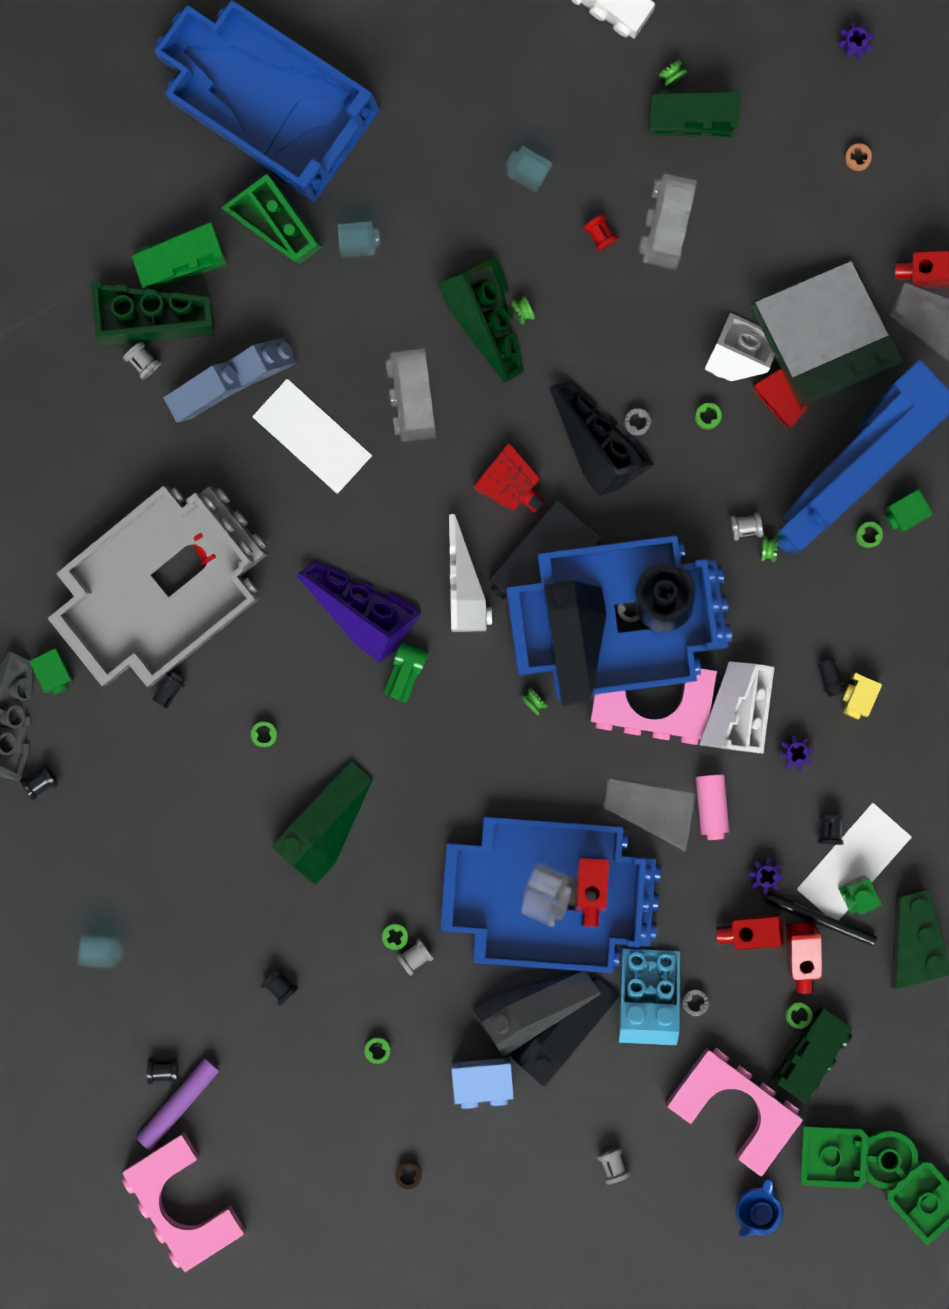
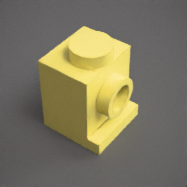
M852 673L850 679L855 682L853 685L848 684L843 694L842 700L846 701L843 713L859 720L860 716H869L882 684L857 673Z

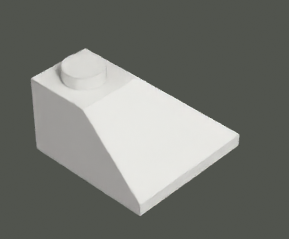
M730 313L705 370L729 381L767 373L778 347L769 330Z

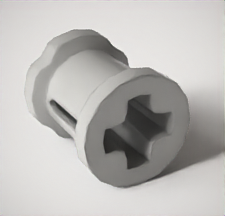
M141 341L133 346L123 356V359L126 362L130 361L140 373L139 377L144 380L159 368L161 362L154 360L144 348L145 344Z
M759 511L754 512V515L730 516L731 533L734 541L739 540V537L752 535L763 537L762 520Z
M420 938L416 940L414 946L403 954H396L397 959L410 976L414 974L416 968L427 960L430 962L434 960L432 954Z
M621 1148L611 1149L596 1156L598 1161L602 1162L607 1176L605 1179L607 1185L620 1182L631 1176L630 1172L626 1171L621 1158Z

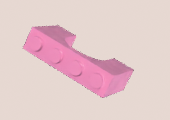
M701 669V675H696V682L683 683L682 695L677 708L670 715L662 719L652 720L638 715L630 707L626 698V691L594 695L589 722L596 723V729L612 731L613 726L624 727V733L641 736V731L643 730L653 732L652 738L669 740L670 735L682 737V743L698 745L710 717L717 671Z
M706 1047L665 1104L669 1109L691 1124L707 1101L717 1092L725 1089H738L749 1094L757 1105L758 1120L755 1129L735 1156L762 1177L803 1121L797 1115L800 1109L788 1100H785L782 1104L774 1098L777 1092L763 1082L760 1086L750 1080L753 1075L739 1065L736 1069L727 1063L729 1057L719 1049L715 1048L712 1052Z
M185 1132L179 1134L122 1172L124 1175L122 1182L130 1194L135 1193L140 1201L137 1204L140 1212L146 1219L151 1218L156 1226L153 1228L157 1239L161 1243L166 1242L171 1250L169 1253L171 1261L176 1268L182 1267L184 1272L243 1236L246 1232L244 1225L231 1205L198 1225L180 1224L166 1213L162 1203V1189L165 1182L199 1158V1154Z

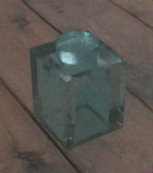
M522 146L519 152L514 150L506 163V166L509 167L507 176L537 193L552 169V162Z
M372 221L337 224L341 258L375 255V247L380 246L379 229H373Z
M83 934L80 936L78 965L114 968L116 961L121 962L123 945L118 944V937Z

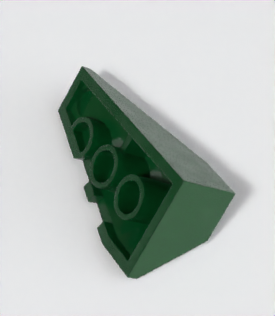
M496 256L456 272L438 282L449 311L503 383L524 372L518 338L512 334L510 319L514 318L512 309H507L505 293L509 292L508 286Z
M351 761L272 845V848L292 867L316 885L336 864L373 780Z

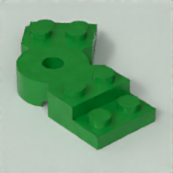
M802 1125L800 1185L860 1188L867 1181H870L873 1185L885 1189V1200L927 1246L949 1227V1182L929 1160L918 1159V1151L914 1143L906 1135L889 1128L873 1131L867 1136L860 1127ZM887 1152H893L895 1154L894 1163L890 1166H883L881 1163L882 1156Z

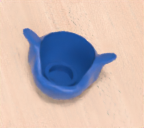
M770 1179L765 1180L762 1188H752L743 1193L736 1205L735 1215L738 1223L742 1226L739 1231L741 1238H745L748 1235L762 1236L772 1234L782 1223L784 1216L783 1207L773 1191V1182Z

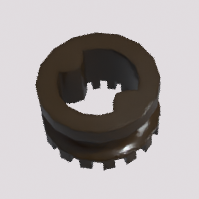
M405 1162L398 1167L395 1178L400 1187L412 1189L420 1183L422 1171L416 1163ZM409 1167L416 1171L413 1183H405L401 1179V1176L404 1174V1168Z

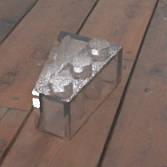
M663 173L661 181L655 180L652 197L657 198L655 209L649 208L645 225L650 226L648 237L643 236L639 253L644 254L642 262L676 270L681 258V249L686 235L697 181Z
M904 283L899 289L890 316L949 362V299Z
M425 348L391 352V360L386 361L388 378L394 379L395 389H389L391 407L397 406L398 417L393 418L395 435H401L402 442L435 438L436 431Z
M607 778L603 801L604 808L686 852L696 794Z
M537 863L524 891L521 914L554 927L556 920L562 921L566 914L572 890L571 887L576 876L546 863Z

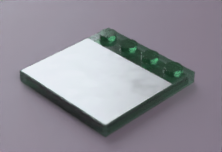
M852 260L758 299L750 305L801 408L892 369L903 362Z

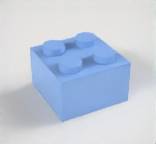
M510 1058L452 1063L455 1104H461V1108L479 1107V1102L490 1101V1106L507 1105L508 1100L514 1099Z

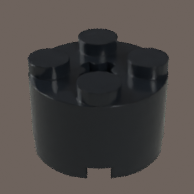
M658 564L648 568L641 575L636 587L635 608L638 617L646 626L657 633L672 631L682 627L693 614L695 599L694 582L690 575L679 567L675 568L668 566V564Z

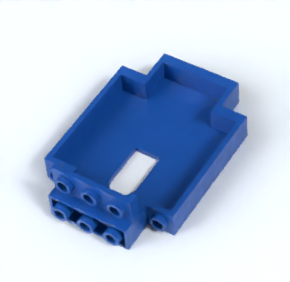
M677 536L538 554L540 583L506 588L517 675L552 672L556 700H561L544 599V585L577 581L602 587L607 613L593 695L696 682V675H701L699 657L694 658L693 653L725 649L728 647L727 642L732 641L730 624H725L723 614L728 612L726 595H721L720 584L724 583L722 566L717 567L716 560L707 561V559L681 565V560L685 559L684 543L678 542ZM668 564L671 567L682 568L690 575L695 586L694 608L692 616L682 627L662 633L654 632L652 629L618 633L614 604L635 602L636 587L644 571L654 565Z
M484 817L482 845L447 843L440 931L475 934L473 963L613 973V966L619 967L620 949H615V944L640 948V946L650 947V940H656L657 923H652V912L658 911L659 894L654 893L655 882H660L661 865L656 864L655 858L621 856L622 850L627 851L628 833H623V827ZM580 858L609 860L607 907L604 912H599V927L597 928L581 927L582 911L547 908L549 880L576 881L577 863Z

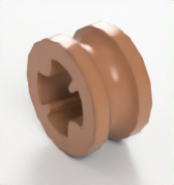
M860 143L854 144L846 153V164L854 171L864 170L871 162L872 153L868 146ZM855 150H860L861 154L867 157L866 160H862L863 164L857 165L856 160H851L850 158L851 154H855Z

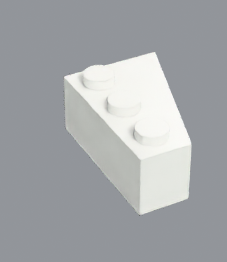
M570 0L577 5L582 3L590 8V14L600 21L606 19L614 25L613 29L623 37H628L629 35L634 39L655 8V3L652 0Z

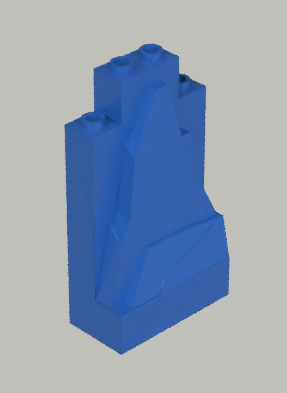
M231 0L228 6L221 8L217 14L216 23L187 5L183 11H179L175 15L172 27L167 34H163L158 39L155 46L156 50L154 53L158 59L179 73L178 76H174L169 81L166 87V97L173 105L254 158L259 166L312 203H315L379 113L380 109L373 94L233 0Z
M921 360L915 363L878 397L858 426L861 431L816 477L782 517L786 524L775 533V536L778 538L776 544L786 554L791 552L793 555L801 552L949 415V390Z

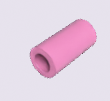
M724 774L695 777L701 835H707V840L724 839V833L730 832Z

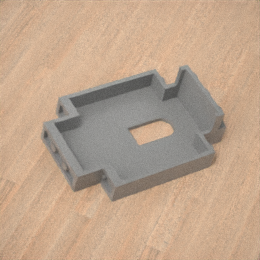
M162 486L56 573L74 597L48 617V620L101 686L110 684L129 667L134 670L146 687L153 686L165 674H168L259 600L255 595L258 591L249 578L243 580L241 576L268 555L264 550L267 545L257 533L252 535L245 527L249 524L248 521L238 510L236 512L232 511L227 504L230 502V499L220 487L216 490L214 487L208 486L201 493H194L186 500L188 504L184 506L185 498L177 488L173 487L171 489L169 486ZM202 533L203 537L198 541H194L193 537ZM189 545L202 547L207 557L215 554V559L206 563L202 571L170 597L152 576L154 572Z

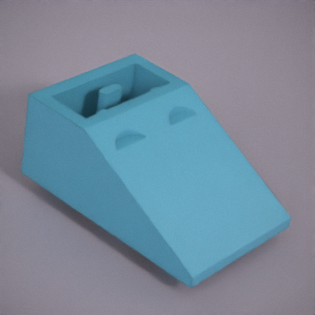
M622 948L618 1043L677 1045L680 1029V951Z

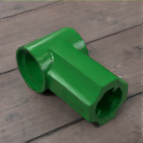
M402 641L393 662V671L383 694L407 703L416 678L422 672L429 651Z

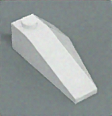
M449 514L451 631H486V625H492V607H486V600L455 514Z

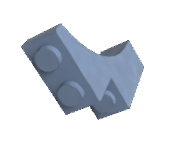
M284 337L255 344L227 362L212 365L163 398L176 423L193 419L238 391L290 368L297 362L293 356L292 348L286 343Z

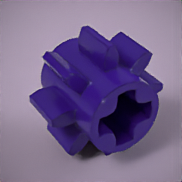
M852 22L849 32L841 30L839 35L845 40L841 41L837 47L844 48L846 59L850 55H856V58L860 60L863 50L867 53L871 52L872 47L867 43L873 40L874 35H868L866 24L860 28L856 27L854 22ZM853 36H855L856 40L862 41L859 46L855 42L850 43Z
M791 736V743L789 745L781 742L780 745L785 750L784 754L778 755V758H785L788 761L785 764L786 769L790 768L792 764H796L797 771H802V763L812 764L808 756L815 749H808L805 746L808 741L807 738L797 743L796 737ZM800 746L802 748L800 750V754L803 755L802 759L796 758L792 760L793 754L790 752V749Z
M770 858L765 859V865H760L754 861L755 872L747 874L755 879L751 887L757 888L761 885L763 894H767L768 887L778 891L777 881L785 879L784 876L778 875L777 872L781 864H776L773 867L770 866ZM761 870H772L773 873L770 875L771 882H761L759 880L762 878Z

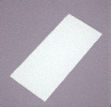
M288 379L282 383L252 416L337 494L372 457L366 449Z
M872 803L841 838L844 840V845H835L797 890L825 915L840 920L848 908L838 887L863 875L869 878L872 883L912 837Z

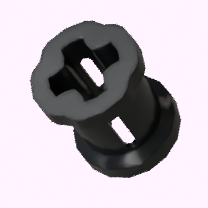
M46 764L42 765L41 770L30 777L20 779L24 790L32 801L36 800L37 795L47 789L58 787L56 778Z
M819 814V819L822 820L821 838L818 839V843L844 845V840L841 839L842 821H845V816Z
M280 967L260 985L262 988H267L278 999L277 1003L279 1006L299 989L297 985L293 986L281 974L282 970Z
M148 1058V1084H153L154 1081L178 1083V1059L154 1061V1058Z

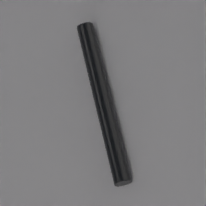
M771 892L768 893L765 901L767 904L871 947L875 945L877 936Z

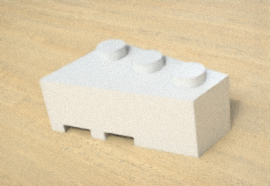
M729 661L700 745L764 753L774 667Z

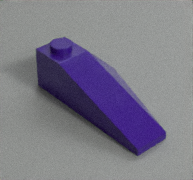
M316 560L298 572L297 575L299 580L356 646L378 662H381L397 649L422 613L400 596L391 592L389 596L373 590L374 585L367 582L364 585L356 583L349 579L347 573Z

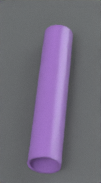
M205 1057L137 1135L136 1139L144 1147L152 1150L219 1073L220 1069Z

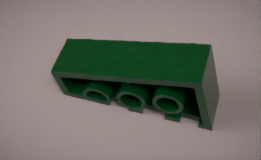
M91 281L95 335L100 346L215 335L213 306L209 297L174 292L170 294L157 292L152 289H133L123 285L111 286Z

